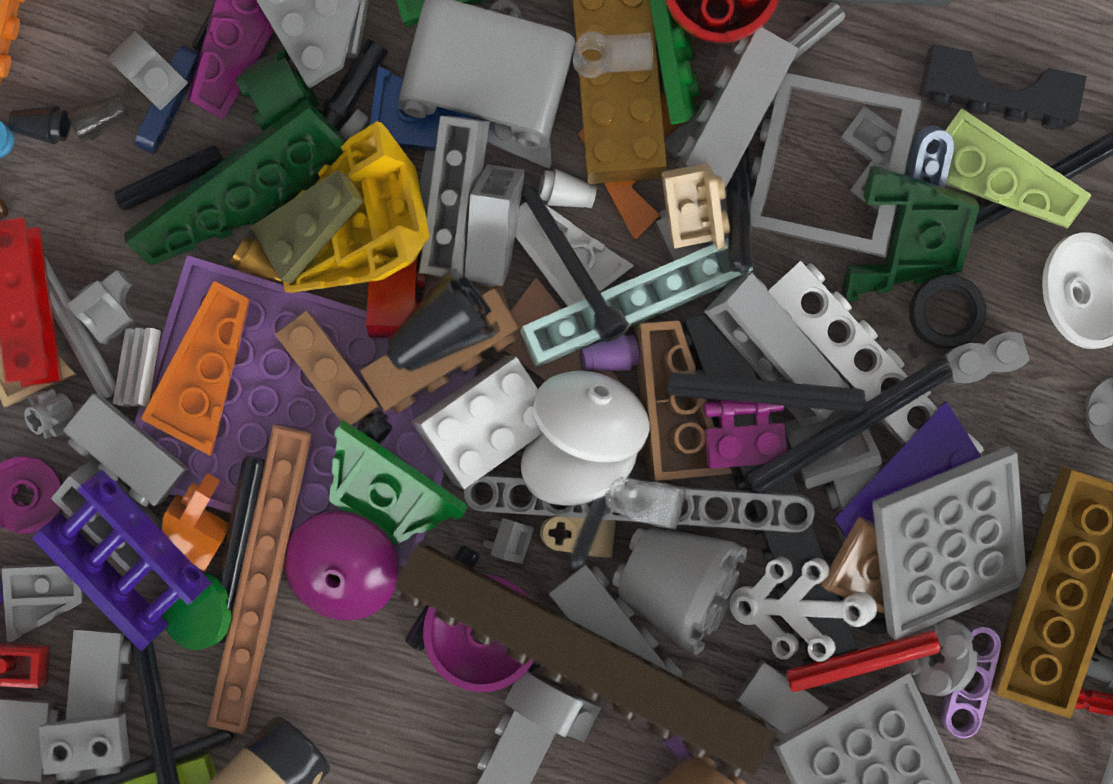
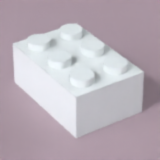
M508 355L497 360L411 421L453 485L462 489L470 486L543 433L537 425L533 412V403L538 389L518 358Z

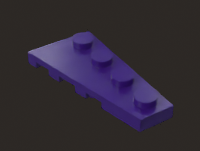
M944 401L934 411V414L912 434L910 439L897 453L883 465L879 472L833 518L845 538L849 535L859 516L875 523L874 501L982 457L947 401Z

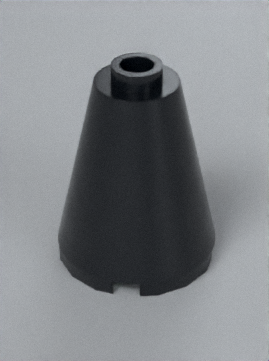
M451 268L444 273L387 340L389 349L386 351V354L397 369L405 368L407 371L412 372L488 340L500 332L498 322L495 321L490 325L486 317L487 314L492 312L487 302L465 276L459 280L455 277L458 272L457 269Z

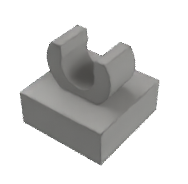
M502 518L501 521L491 520L489 525L497 528L498 533L495 542L488 540L483 542L486 548L492 550L490 555L523 564L534 527Z

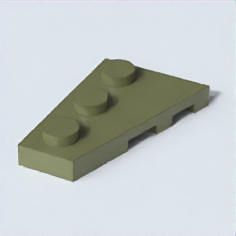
M335 171L250 228L280 280L292 284L364 200L349 176Z

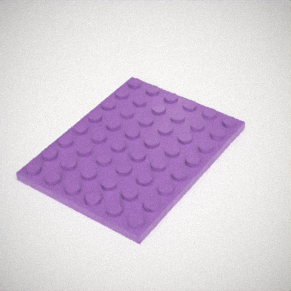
M187 255L159 343L150 400L213 281L230 288L251 301L212 456L141 420L140 418L146 407H139L134 423L190 468L170 494L175 496L178 494L184 497L192 482L199 486L206 473H209L221 481L207 506L232 513L243 458L250 455L260 457L265 461L272 427L274 424L313 432L291 532H294L300 524L316 514L328 511H343L329 501L330 485L334 478L332 461L336 454L337 438L335 437V430L341 421L275 334L306 310L309 311L373 395L374 393L360 370L386 355V351L389 349L387 343L389 338H369L366 328V310L304 291L288 293L285 292L284 285ZM478 365L463 373L461 368H458L447 375L450 380L448 384L431 394L427 388L414 396L417 402L399 414H396L394 409L385 412L382 406L373 412L375 415L382 411L389 417L387 421L393 426L389 435L379 445L441 486L445 472L411 421L475 377ZM426 532L415 533L411 535L410 539L394 545L400 566L405 567L416 544L420 541L424 542Z

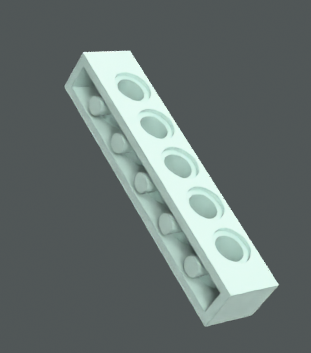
M728 238L724 239V249L717 250L715 245L712 244L605 290L601 294L608 306H614L615 309L621 310L630 328L723 288L731 281L750 274L754 269L753 267L750 268L748 273L745 274L731 271L729 267ZM586 299L522 326L520 336L535 368L601 340L594 329L595 321L593 317L595 313Z

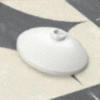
M1083 232L1070 235L1054 246L1045 263L1042 289L1047 312L1059 332L1071 343L1087 349L1113 345V243L1095 233Z
M570 371L552 376L540 386L533 403L534 417L543 434L563 451L585 460L616 462L627 459L643 447L649 434V417L637 396L624 384L600 373Z
M542 433L528 443L521 459V473L528 489L539 499L557 505L583 504L603 497L617 488L630 474L635 464L637 453L627 459L616 462L585 460L563 451Z

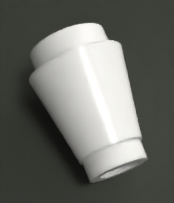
M556 168L553 171H543L538 188V193L547 206L592 208L597 191V186L588 185L587 182Z

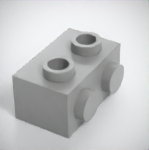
M125 713L47 722L38 727L43 774H56L57 780L80 777L81 770L95 769L96 775L120 772L119 766H123L130 761Z

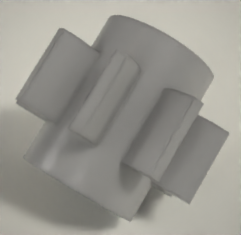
M53 388L30 396L28 400L32 406L26 408L24 412L25 421L29 429L35 434L43 433L44 439L52 436L57 437L65 433L62 430L67 426V421L71 420L74 416V409L68 397L62 393L56 394Z

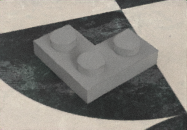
M863 106L840 139L871 161L848 192L867 205L863 195L870 166H877L888 170L897 129ZM867 205L878 213L880 205Z

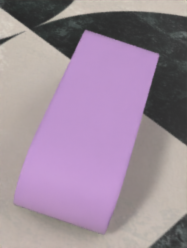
M978 624L967 627L973 637L979 633H985L989 640L986 650L977 653L976 673L979 677L978 684L970 691L961 689L960 691L946 694L947 696H944L940 709L939 719L942 726L958 738L972 737L981 726L1001 650L999 635L994 630ZM959 709H966L969 714L967 724L961 728H954L951 722L953 713Z

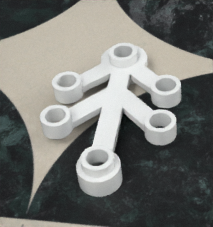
M777 557L770 561L766 566V574L754 587L743 586L732 594L730 598L732 615L742 624H755L773 642L772 651L780 659H788L796 654L799 649V643L794 635L785 633L769 615H781L809 644L808 653L811 658L821 662L834 654L835 644L829 636L822 635L806 617L843 618L848 624L860 627L871 621L877 611L874 599L865 592H856L844 601L802 600L815 584L822 582L829 575L828 564L820 558H814L804 564L802 575L781 599L766 597L778 583L790 578L793 573V566L785 557ZM776 564L783 568V576L777 574L775 570ZM812 565L819 569L820 577L812 574ZM743 601H746L750 604L751 612L747 611L743 604ZM851 606L859 609L860 617H856L853 614ZM782 640L788 643L790 647L789 652L782 648ZM818 642L825 646L826 654L818 650Z

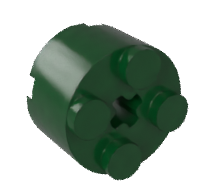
M285 47L242 69V74L236 77V82L246 98L251 96L257 107V110L253 111V115L262 131L306 99L315 108L320 105L313 87L309 88L298 69L292 68L288 61L291 60V57Z

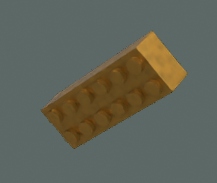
M572 0L588 185L662 179V172L666 171L667 165L655 31L650 0Z
M1065 466L1060 467L1001 642V650L990 688L996 695L1071 719L1113 596V482Z

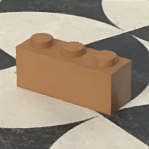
M306 310L275 334L340 421L343 419L355 427L368 414L375 412L381 407L380 403L312 313Z

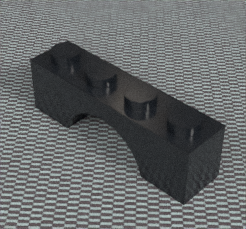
M934 44L927 53L919 96L928 97V103L936 106L950 107L952 102L966 105L965 110L970 113L988 115L990 110L1004 113L1003 118L1008 121L1026 123L1028 118L1042 121L1041 127L1063 131L1065 126L1070 127L1078 121L1087 76L1048 68L1040 74L1031 87L1019 91H1006L992 86L980 75L974 62L973 52Z

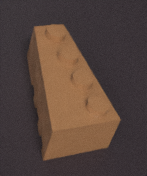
M680 321L645 323L633 326V335L636 338L640 355V363L636 365L639 399L647 411L650 422L649 434L644 443L647 481L732 474L730 467L707 468L704 430L717 429L714 427L712 418L704 416L703 403L707 402V399L671 396L668 394V377L670 373L696 374V368Z

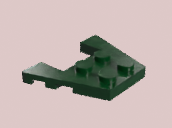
M870 166L863 195L867 205H900L886 264L847 265L841 295L848 302L859 300V294L876 290L877 294L892 291L893 285L913 280L914 284H918L944 274L951 275L962 272L980 207L976 199L887 169Z

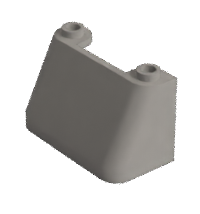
M424 0L397 108L404 110L406 114L415 118H425L426 115L434 114L437 107L512 127V135L517 139V143L525 148L537 149L541 147L547 149L568 77L576 43L575 39L567 32L458 1Z

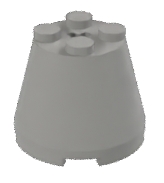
M650 526L647 530L638 528L629 545V549L633 550L627 564L622 563L618 567L612 585L619 588L618 595L681 649L698 655L705 646L701 639L705 634L709 635L712 631L716 632L730 605V598L736 591L740 581L738 578L739 571L736 570L738 561L744 563L746 560L747 549L729 540L656 526Z

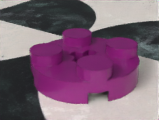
M18 456L0 463L1 527L20 534L38 532L43 526L62 513L63 510L51 498L62 486L63 481L56 469L49 465L47 461L40 458ZM21 484H24L27 489L32 488L34 491V495L31 497L32 503L28 506L24 501L17 502L15 499V495L20 493L19 486Z

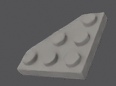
M257 0L309 88L343 68L347 55L346 49L351 30L354 27L360 0Z

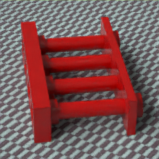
M23 217L0 221V346L6 383L20 381L21 387H30L63 381L41 228H26V221Z

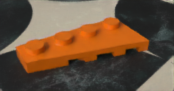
M213 281L140 418L209 456H212L251 301L249 298Z

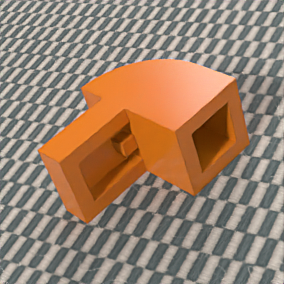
M206 473L199 486L192 482L184 497L176 494L162 520V532L202 571L206 570L229 528L228 522L205 510L207 503L221 481L209 473Z

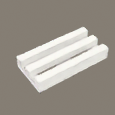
M125 328L113 404L122 407H147L152 390L161 336L160 330L154 328H135V330Z

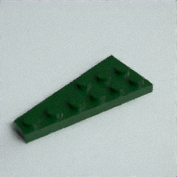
M306 99L124 233L125 243L148 264L153 265L191 251L195 248L196 243L215 236L220 240L232 235L231 230L249 223L253 226L294 199L302 190L306 191L314 186L321 178L318 172L325 164L331 166L344 153L341 147L347 140Z

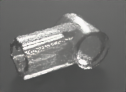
M593 31L584 33L575 44L574 68L585 78L599 77L603 73L652 70L653 46L650 33L604 36L599 32ZM587 49H595L601 54L602 58L597 61H588L581 53Z

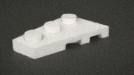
M525 202L519 207L515 238L567 307L584 300L585 297ZM547 206L600 292L634 267L633 264L605 247L604 244L592 238Z

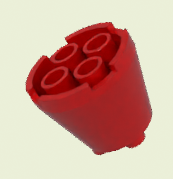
M665 0L672 17L683 29L698 38L711 42H732L750 36L770 19L779 0Z

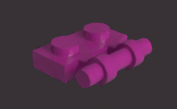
M726 400L704 402L703 411L705 417L719 416V428L704 430L707 468L767 464L787 451L785 423L769 424L768 417L769 412L783 411L784 406ZM753 414L754 425L734 427V415Z

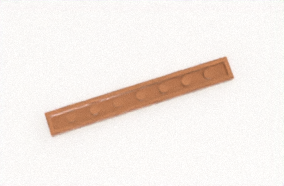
M274 424L272 427L231 614V622L227 632L207 726L243 735L247 733L313 432Z

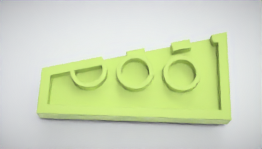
M962 108L945 130L952 136L954 141V150L946 181L948 186L1067 229L1091 198L1089 192Z

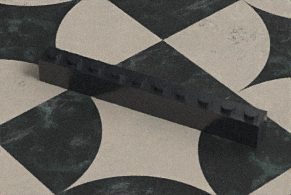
M706 313L683 322L685 327L683 333L690 352L694 351L699 366L695 367L696 374L757 380L751 365ZM769 412V424H774ZM753 414L734 415V427L754 425ZM719 416L711 417L714 426L719 425ZM765 464L737 466L740 474L734 477L737 489L754 491L747 477ZM793 475L767 490V492L800 494ZM751 500L753 512L748 513V516L757 521L766 518L768 514L766 504L761 500ZM798 502L790 503L785 509L787 518L794 523H801L808 516L805 506ZM812 524L800 532L753 529L755 535L762 533L767 548L761 550L766 566L777 557L787 558L793 566L791 577L781 582L780 585L775 586L778 599H781L800 578L805 563L814 558H820L825 561ZM776 564L775 570L777 574L783 576V568ZM812 565V574L820 577L819 569ZM821 582L815 584L802 599L840 601L838 595L826 590L821 585ZM806 617L822 635L829 636L833 640L835 652L829 658L858 651L850 626L843 618ZM789 625L791 634L797 638L799 644L803 643L808 657L802 659L803 665L818 662L809 655V644ZM818 642V650L826 654L825 646ZM848 678L841 679V680L834 681V682L827 683V684H823V685H820V686H821L822 688H824V687L830 686V685H832V684L838 683V682H840V681L846 680V679H848Z

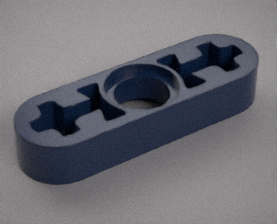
M184 45L176 52L170 66L188 84L162 110L151 103L136 135V147L151 154H155L160 148L193 80L199 52Z

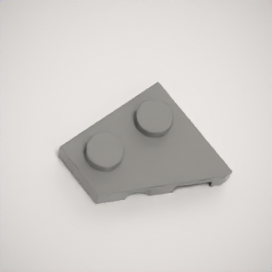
M56 563L5 565L1 568L7 642L17 640L27 632L44 625L63 612H67L80 605L85 600V593Z

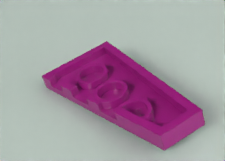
M214 0L187 100L220 120H224L240 92L236 77L242 74V69L257 62L274 32L257 0Z

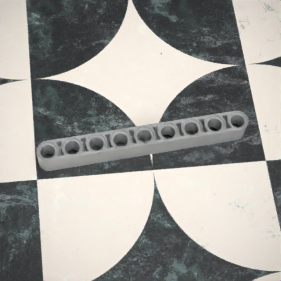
M485 474L464 490V497L468 506L474 510L484 512L586 518L591 506L590 501L562 508L556 504L539 499L533 493L531 502L528 505L519 504L514 498V490L517 485L526 484L523 477L518 475ZM480 482L488 483L493 489V498L488 503L482 502L476 495V487ZM622 482L614 489L609 507L606 509L603 519L800 532L807 529L812 523L815 509L808 497L798 493L765 491L762 494H758L751 490ZM633 492H641L647 496L649 507L646 512H635L631 508L629 499ZM678 494L686 498L688 502L686 514L675 515L668 508L670 496ZM712 497H719L725 500L728 505L727 515L722 518L710 515L707 510L708 500ZM751 500H761L766 504L768 509L766 518L757 521L748 516L746 506ZM793 502L803 504L808 512L806 520L801 523L791 522L786 516V507Z

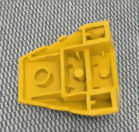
M376 121L350 137L341 147L344 153L331 166L325 164L318 172L321 178L316 184L335 171L347 174L364 202L292 284L283 281L285 292L295 293L382 280L412 263L430 238L416 167L383 123ZM302 190L297 196L305 192V190Z

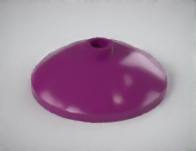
M346 511L319 513L300 524L288 541L284 561L287 581L297 598L314 612L327 618L342 621L363 619L382 609L396 589L394 586L399 578L400 570L397 552L386 533L369 519ZM329 574H336L340 581L333 580Z
M485 574L528 597L513 582L496 575ZM429 606L423 627L425 650L436 671L451 684L473 692L496 691L516 682L532 665L533 660L529 659L526 665L506 654L507 646L495 640L490 646L470 635L472 628L461 622H458L456 627L441 621L434 616L437 610Z

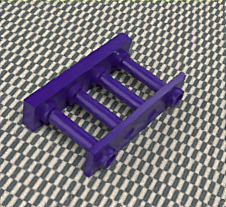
M101 469L77 489L86 501L68 520L60 513L43 526L32 539L127 638L142 651L169 626L161 616L180 597L189 605L212 583L125 494L118 484ZM98 511L114 529L94 548L79 530ZM126 541L141 558L122 577L106 559ZM153 569L169 586L149 605L134 587Z

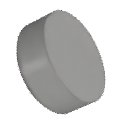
M357 109L339 133L348 140L362 131L368 123L369 117Z

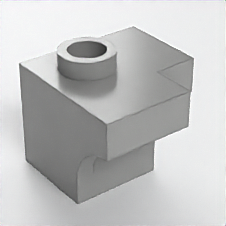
M119 270L113 272L102 282L97 280L88 284L76 294L72 301L66 304L73 314L91 331L98 342L103 344L110 343L124 332L125 328H129L137 321L129 311L126 303L127 293L133 286V283L124 272Z

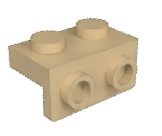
M709 163L662 172L670 239L674 249L713 241L717 250L724 249V235L729 234L730 230L726 212L721 211L720 200L725 199V188L721 175L715 176Z

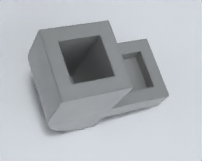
M135 30L107 57L160 110L188 84Z
M529 671L514 682L504 704L534 723L563 737L569 736L585 742L601 710V707L594 702L572 694L552 681Z

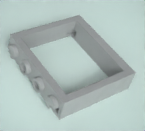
M786 73L770 103L774 104L771 120L764 119L760 141L765 142L762 157L756 156L752 168L751 179L757 181L754 194L750 195L751 228L886 257L898 205H880L872 240L763 216L792 89L902 111L888 170L902 175L906 173L921 110V100Z

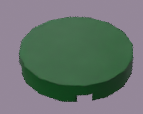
M206 572L202 573L212 584L189 605L180 597L162 615V618L169 624L166 628L167 633L175 643L185 649L202 650L218 644L227 634L231 622V610H227L226 600H229L227 591L217 578Z

